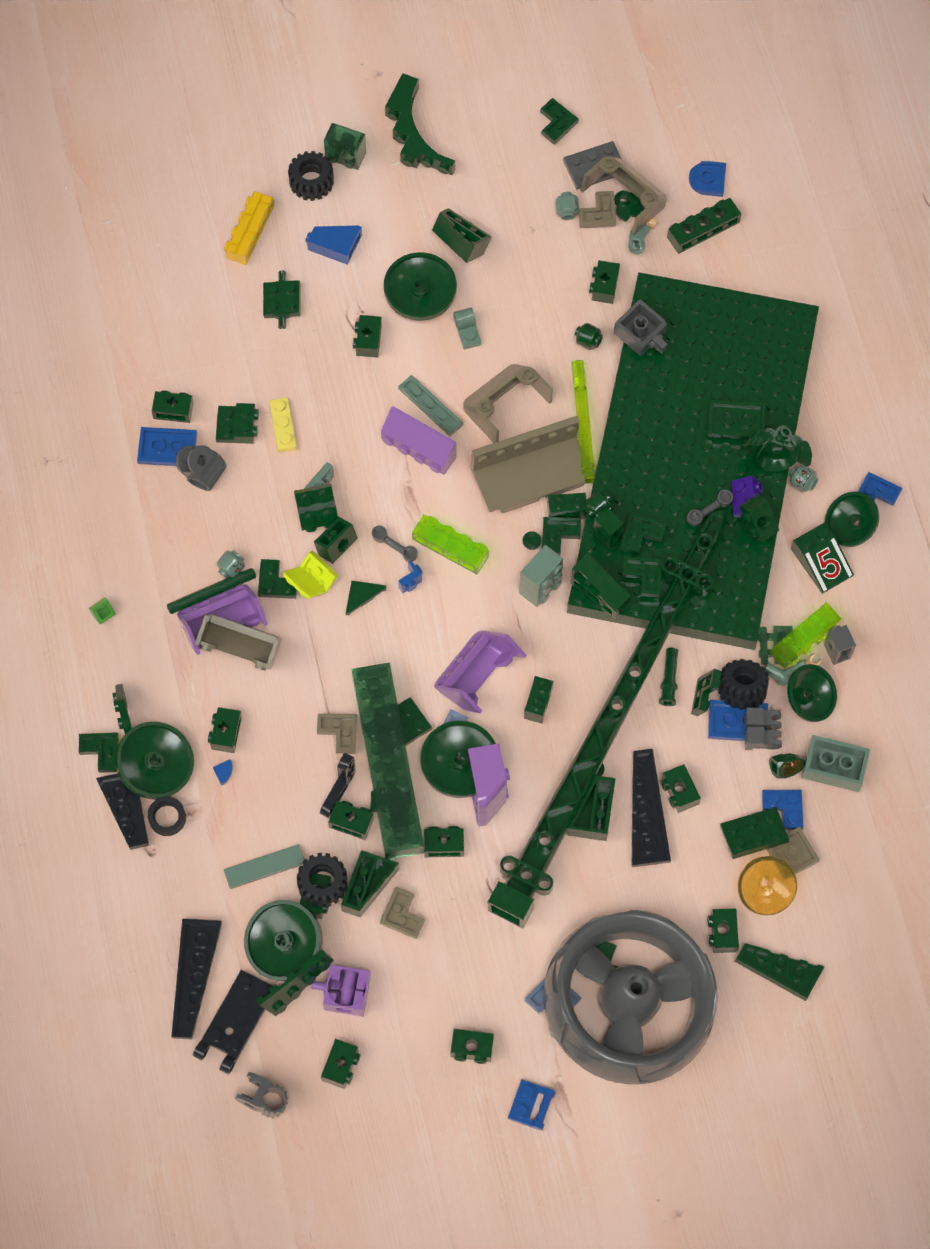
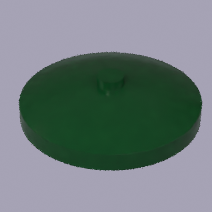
M416 252L404 255L397 259L385 274L384 295L386 301L397 314L407 319L423 321L436 318L450 308L456 297L457 281L454 271L445 260L434 254Z
M451 721L438 726L428 735L421 750V768L425 779L436 791L453 798L474 796L475 783L468 749L496 744L494 739L484 728L469 721Z
M145 722L133 727L123 736L116 750L115 765L121 781L130 791L140 797L156 800L162 797L173 796L187 784L193 772L194 755L186 737L175 727L162 722Z
M278 900L261 907L250 919L244 936L245 953L251 966L260 975L275 981H286L288 974L301 970V964L320 951L323 943L321 926L316 916L302 904L289 900Z

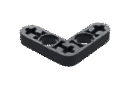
M347 753L343 754L338 763V779L320 809L319 814L330 818L336 801L341 800L355 775V758Z

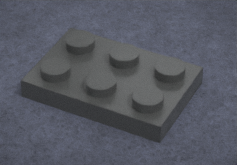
M614 141L563 157V162L576 190L581 189L584 174L602 158L609 156L621 159ZM605 173L604 175H602V176H601L595 183H593V184H596V183H599V182H602V181H605V180H608V179H611V178H614V177H613L612 175H610V174H606V173Z

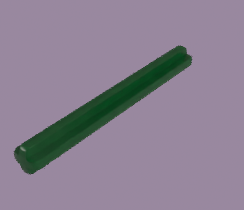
M249 568L240 572L235 577H228L167 604V609L170 614L176 613L255 579L256 573L253 568Z

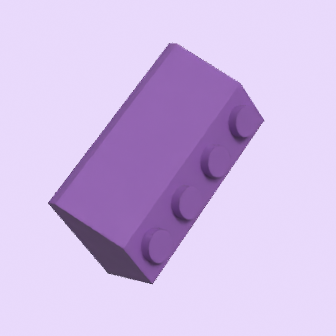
M394 406L391 407L381 430L382 441L389 446L393 445L398 448L402 454L412 456L416 462L426 464L433 472L445 475L456 459V442Z

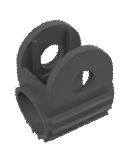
M204 445L184 446L178 451L176 456L177 468L187 477V481L195 487L210 491L227 467L224 459L216 451Z
M248 1072L246 1077L249 1079V1082L257 1085L259 1088L254 1098L242 1093L241 1095L237 1094L235 1099L244 1106L261 1112L262 1116L272 1117V1119L275 1116L279 1117L288 1105L287 1100L289 1097L286 1095L287 1091H284L283 1087H279L278 1084L277 1086L274 1085L271 1081L260 1075ZM267 1093L278 1094L283 1102L282 1107L278 1110L266 1108L263 1103V1096Z

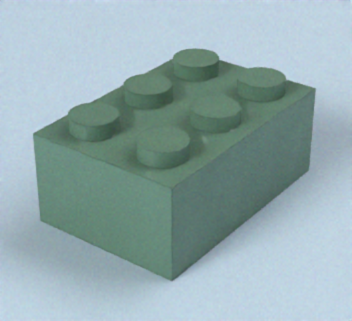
M545 545L521 571L519 594L536 607L540 603L544 604L550 596L549 593L553 589L557 590L562 583L563 558Z
M812 735L802 778L859 792L863 784L870 749Z

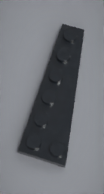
M653 749L633 751L632 867L671 863Z
M182 919L172 1039H193L222 928V921Z

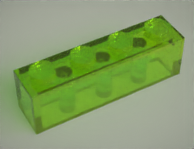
M423 514L412 531V540L478 575L489 558V549L484 544L472 541L466 534L457 533L454 528L439 523L433 516L428 517Z
M826 602L769 652L784 669L789 665L793 667L801 660L799 656L801 654L806 656L814 649L812 647L814 643L819 645L827 638L825 634L831 628L838 626L837 623L842 618Z

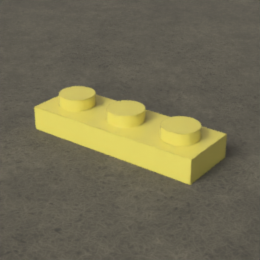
M288 397L269 400L278 453L297 450Z

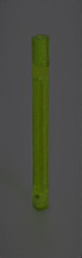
M573 360L571 364L576 416H578L580 421L578 438L581 469L584 474V484L594 483L595 467L585 365L583 360Z

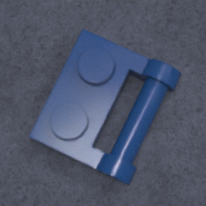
M521 1079L508 1119L543 1131L545 1125L543 1122L551 1099L555 1097L556 1091ZM538 1094L544 1095L536 1120H531L530 1116Z

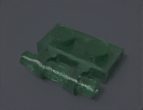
M773 626V633H767V627H760V634L758 635L760 650L758 652L759 658H761V665H766L769 662V657H774V664H794L793 626ZM768 641H773V649H768Z

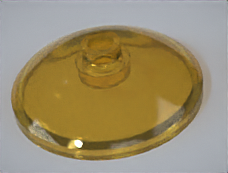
M763 856L750 861L742 869L737 882V890L742 903L750 911L759 915H774L782 912L792 903L797 891V879L794 871L785 861L773 856ZM768 880V884L762 885V881Z

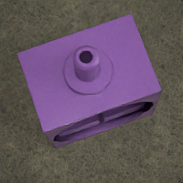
M330 964L326 982L314 981L311 984V989L324 991L323 1007L325 1011L364 1017L371 973L367 970Z

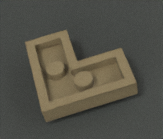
M614 191L595 192L596 208H579L580 228L616 226Z
M318 714L317 735H336V753L355 754L357 714Z
M395 887L380 925L417 939L425 919L407 912L414 894Z

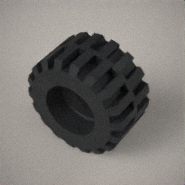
M305 151L303 155L299 153L297 158H293L292 163L289 164V185L297 197H303V200L306 201L307 199L315 201V198L320 200L323 195L325 197L328 195V191L331 192L332 185H334L333 167L328 157H323V153L319 152L316 154L315 151H311V153ZM309 172H315L320 175L312 180L302 177Z
M740 659V661L733 660L732 663L728 662L726 667L722 668L720 675L721 685L718 693L721 700H725L724 703L726 705L730 704L734 709L739 708V710L752 707L757 708L759 704L762 705L767 696L769 674L758 662L754 663L752 662L753 660L749 659L748 661Z
M317 853V857L310 855L309 860L305 859L303 865H300L298 868L297 885L299 893L312 906L318 904L319 908H323V905L327 904V907H330L332 902L338 903L339 898H343L344 891L347 890L346 868H344V864L341 861H338L336 856L331 858L329 853H326L325 856H322V853ZM318 872H327L334 877L332 885L325 889L314 887L310 880Z

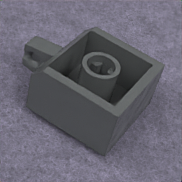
M638 300L615 322L614 334L640 356L649 348H654L661 354L667 349V343L663 340L667 323L642 300Z

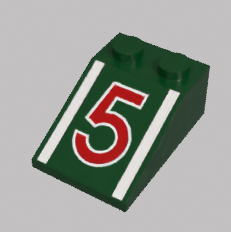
M825 522L793 540L792 552L822 594L854 576L836 537Z

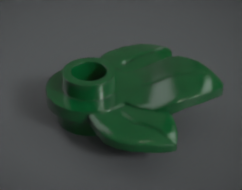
M622 190L614 197V202L617 205L616 213L623 221H628L630 216L636 218L644 210L640 199L632 192L629 193Z

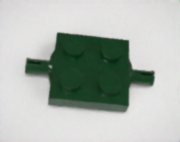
M282 270V272H278V281L263 283L264 318L278 319L279 329H282V327L283 329L286 328L287 318L301 316L300 280L287 281L286 271Z

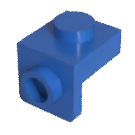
M412 561L408 562V569L411 573L398 580L399 589L402 593L414 590L422 582L423 572L419 565H414Z

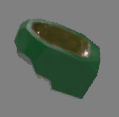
M778 754L769 759V765L772 774L777 779L794 776L802 771L805 761L797 754Z

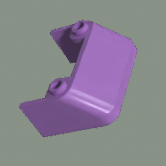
M246 584L234 587L177 613L188 641L197 655L201 654L199 651L201 645H196L195 642L205 614L212 613L241 624L244 623L250 627L258 625L260 621L264 626L268 625L258 597Z
M479 631L471 637L441 674L434 687L463 710L481 713L482 709L477 705L479 698L475 694L496 667L508 666L514 656L525 658L527 655L508 634Z
M499 743L468 749L475 783V795L472 796L478 827L486 826L506 803V799L509 798L507 780H510L508 768H504Z

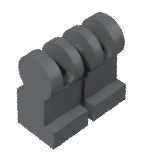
M761 708L746 709L744 713L745 750H753V748L775 750L782 747V741L778 739L782 737V732L777 730L782 725L780 721H775L781 719L780 711L764 710Z

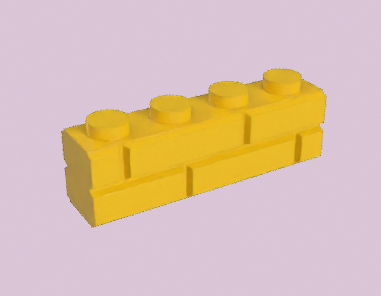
M256 191L253 192L251 197H247L245 202L246 208L240 212L238 217L239 223L231 231L232 238L230 241L227 240L224 246L226 258L243 265H247L274 208L273 197Z

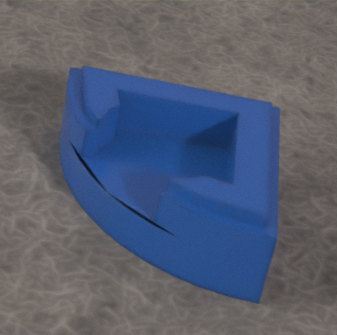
M231 759L213 767L221 786L228 782L232 774L233 766Z

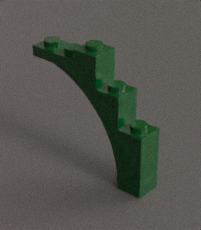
M402 73L385 106V116L391 120H397L393 128V139L398 143L405 144L400 152V162L407 167L417 168L419 163H421L425 167H432L443 174L453 175L455 160L434 151L424 141L415 126L412 106L419 89V79Z

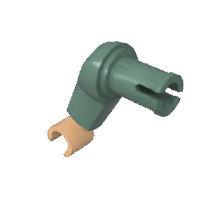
M657 218L651 219L635 235L631 233L632 230L630 231L628 248L633 254H640L644 251V239L649 233L650 228L654 229L656 227Z
M812 653L809 656V660L803 659L787 669L782 670L770 662L764 668L770 677L777 680L778 685L785 686L788 684L791 674L798 667L807 664L819 665L821 659L817 662H812V658L817 655Z

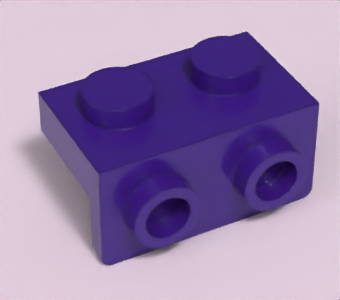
M749 476L732 480L733 515L736 518L741 517L742 514L740 505L757 494L761 496L763 487L761 482L755 477Z

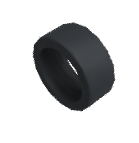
M162 797L156 799L150 805L148 820L151 828L157 834L172 836L183 829L186 823V814L183 805L177 799ZM164 806H172L178 812L177 822L169 827L160 826L155 819L157 810Z

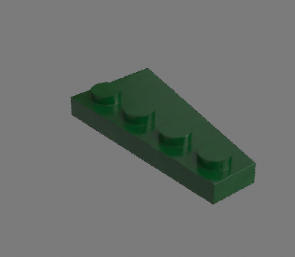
M747 943L744 944L735 960L739 965L804 1001L809 997L825 967L819 964L817 966L809 964L808 961L802 959L795 960L785 954L778 955L770 952L768 949Z
M321 949L301 964V970L288 974L284 983L280 986L275 984L269 989L271 993L264 998L262 996L258 997L256 1002L274 1016L281 1014L293 1000L301 995V992L307 986L314 983L318 975L330 967L334 959Z

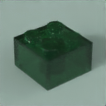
M331 123L324 138L325 156L332 163H339L349 169L359 170L366 155L365 134Z

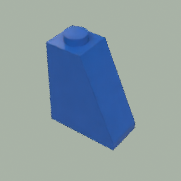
M359 225L314 226L312 232H309L306 237L308 250L348 265L362 237V227Z

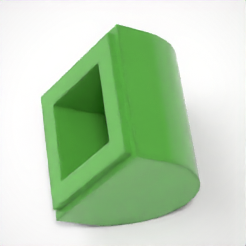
M105 597L89 607L91 614L99 624H102L116 614Z

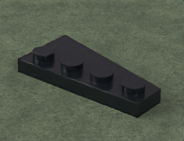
M118 774L96 778L129 849L149 846L140 796L130 791L123 784Z

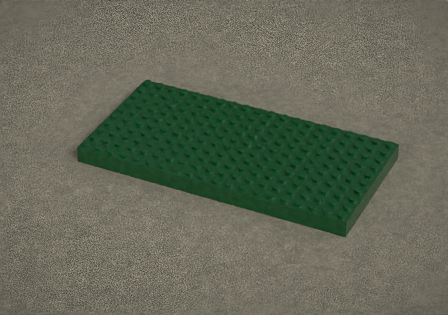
M638 272L631 307L638 300H642L665 320L667 328L666 333L663 335V340L667 343V349L661 354L656 349L649 348L640 356L623 342L591 496L597 491L601 493L604 491L613 500L612 512L624 522L623 536L630 513L666 522L667 526L662 543L643 538L639 555L620 550L623 536L610 550L605 548L593 536L594 518L592 519L587 513L577 563L588 553L621 587H624L629 592L630 601L614 619L572 585L567 613L646 629L672 581L664 578L661 574L660 597L641 596L642 578L622 577L623 558L662 559L663 561L666 557H674L684 561L709 514L705 516L698 526H692L687 522L688 513L691 510L701 511L716 501L721 490H729L732 493V480L753 476L760 481L763 487L761 496L769 501L779 526L789 469L781 472L762 470L756 461L758 450H742V445L746 439L707 437L709 400L765 403V430L767 428L775 430L783 425L791 430L792 436L795 435L819 306ZM732 500L729 506L719 507L713 511L722 512L726 516L727 523L702 569L703 572L711 575L713 578L712 592L707 596H701L691 591L670 634L755 650L777 532L763 542L751 538L747 532L748 526L742 517L736 518L733 515ZM707 542L699 543L702 547L709 546ZM667 565V566L665 567V568H666L667 570H669V571H672V570L675 569V568H674L673 566H671V565ZM690 574L682 575L685 579L692 578ZM701 582L700 586L705 588L708 587L709 584L706 582Z

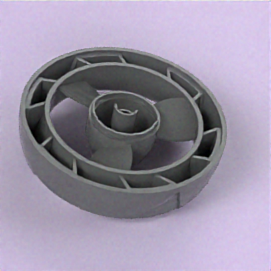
M630 910L596 917L575 929L562 942L553 956L546 973L543 991L544 1008L549 1027L564 1052L576 1064L597 1077L615 1083L635 1085L653 1083L668 1078L681 1071L699 1054L709 1038L718 1001L717 983L711 963L696 942L668 918L640 910ZM619 939L639 940L659 948L672 958L674 962L664 966L655 974L648 968L635 964H627L615 969L609 959L596 946ZM575 969L590 980L602 985L599 995L600 1006L605 1016L613 1023L606 1035L604 1045L595 1040L585 1030L574 1011L571 1000V981ZM690 998L689 1020L682 1035L663 1050L641 1055L643 1051L641 1027L648 1024L654 1018L662 1002H677Z

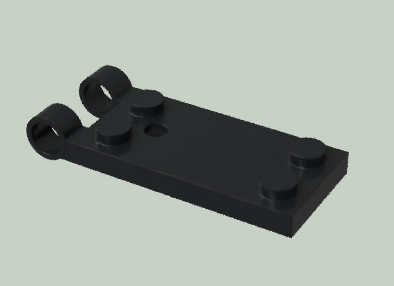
M240 970L202 1040L196 1046L193 1057L202 1061L212 1046L227 1054L219 1070L229 1075L266 1010L256 1002V999L260 996L264 998L271 993L269 989L273 986ZM226 1029H233V1033L227 1035L225 1033Z

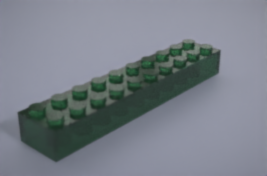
M390 662L351 669L384 856L386 859H394L423 854V837Z

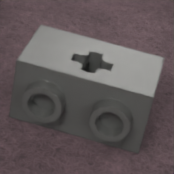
M838 625L830 629L824 646L832 664L835 665L851 659L856 644L847 625L842 627Z

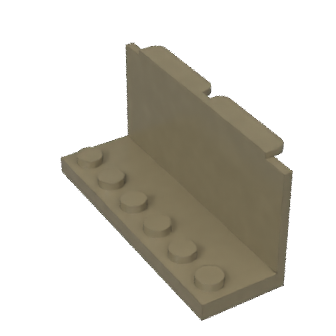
M578 416L472 450L470 468L489 512L500 509L501 513H505L535 503L542 497L548 498V495L562 494L580 488L585 484V480L594 477L577 438L580 425Z

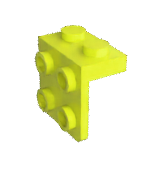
M310 551L300 566L283 573L286 581L293 585L302 597L307 599L328 593L339 577L314 551Z

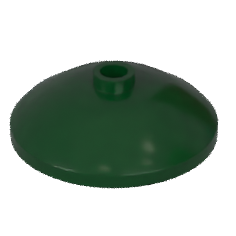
M848 492L839 496L831 503L826 512L825 523L836 537L839 545L855 547L865 543L875 533L879 524V509L875 501L868 495L861 492Z
M814 664L800 666L791 674L787 686V695L794 712L808 722H819L828 718L834 711L837 703V689L831 675L824 668Z

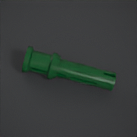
M675 648L666 649L664 681L660 686L662 696L659 699V704L668 707L676 705L675 691L678 689L676 670L679 650Z

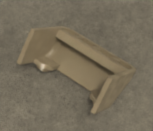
M609 156L604 157L584 174L580 190L582 192L586 191L606 173L612 175L640 199L641 204L646 208L635 218L631 232L633 235L666 206V195L623 159Z
M511 364L464 400V412L493 443L499 442V430L488 419L494 413L493 403L521 382L524 385H531L549 404L552 402L553 388L532 367Z
M208 613L204 616L195 644L201 645L200 648L211 652L212 649H218L252 661L256 664L255 668L266 671V669H271L282 638Z

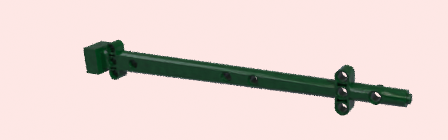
M715 511L709 514L684 561L674 557H666L662 561L661 574L664 578L672 581L521 855L518 859L513 856L502 858L500 872L507 880L505 883L498 881L487 902L489 912L523 929L534 909L533 896L535 893L546 896L552 892L553 879L550 875L546 874V871L691 591L701 596H707L712 592L713 578L711 575L703 572L702 569L727 523L726 516L722 512ZM707 542L709 546L702 547L699 543ZM667 565H671V566H673L675 569L672 570V571H669V570H667L665 567H666ZM690 574L692 578L685 579L682 575ZM706 582L709 586L704 588L700 586V583ZM638 671L640 675L633 677L630 675V672ZM620 704L622 708L615 710L612 705ZM548 838L551 842L548 845H542L540 840ZM506 863H512L515 866L509 871L504 869ZM524 872H529L532 874V877L526 880L521 875ZM547 881L550 886L543 889L539 886V883Z

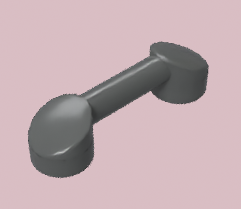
M721 490L716 501L701 511L691 510L687 515V522L692 526H698L705 516L717 508L729 506L733 500V494L729 490Z
M381 525L375 526L372 529V537L376 542L386 543L401 553L406 562H413L417 559L418 552L414 546H402L390 538L385 527Z

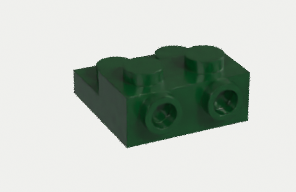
M236 403V406H218L216 442L253 444L254 437H257L258 426H255V420L259 419V409L255 408V404Z
M331 483L294 491L302 531L314 532L318 527L323 526L327 529L338 518Z

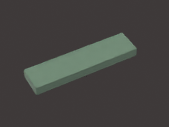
M412 375L398 386V389L449 437L463 426V422Z
M298 844L224 869L229 888L233 889L303 865L304 857Z

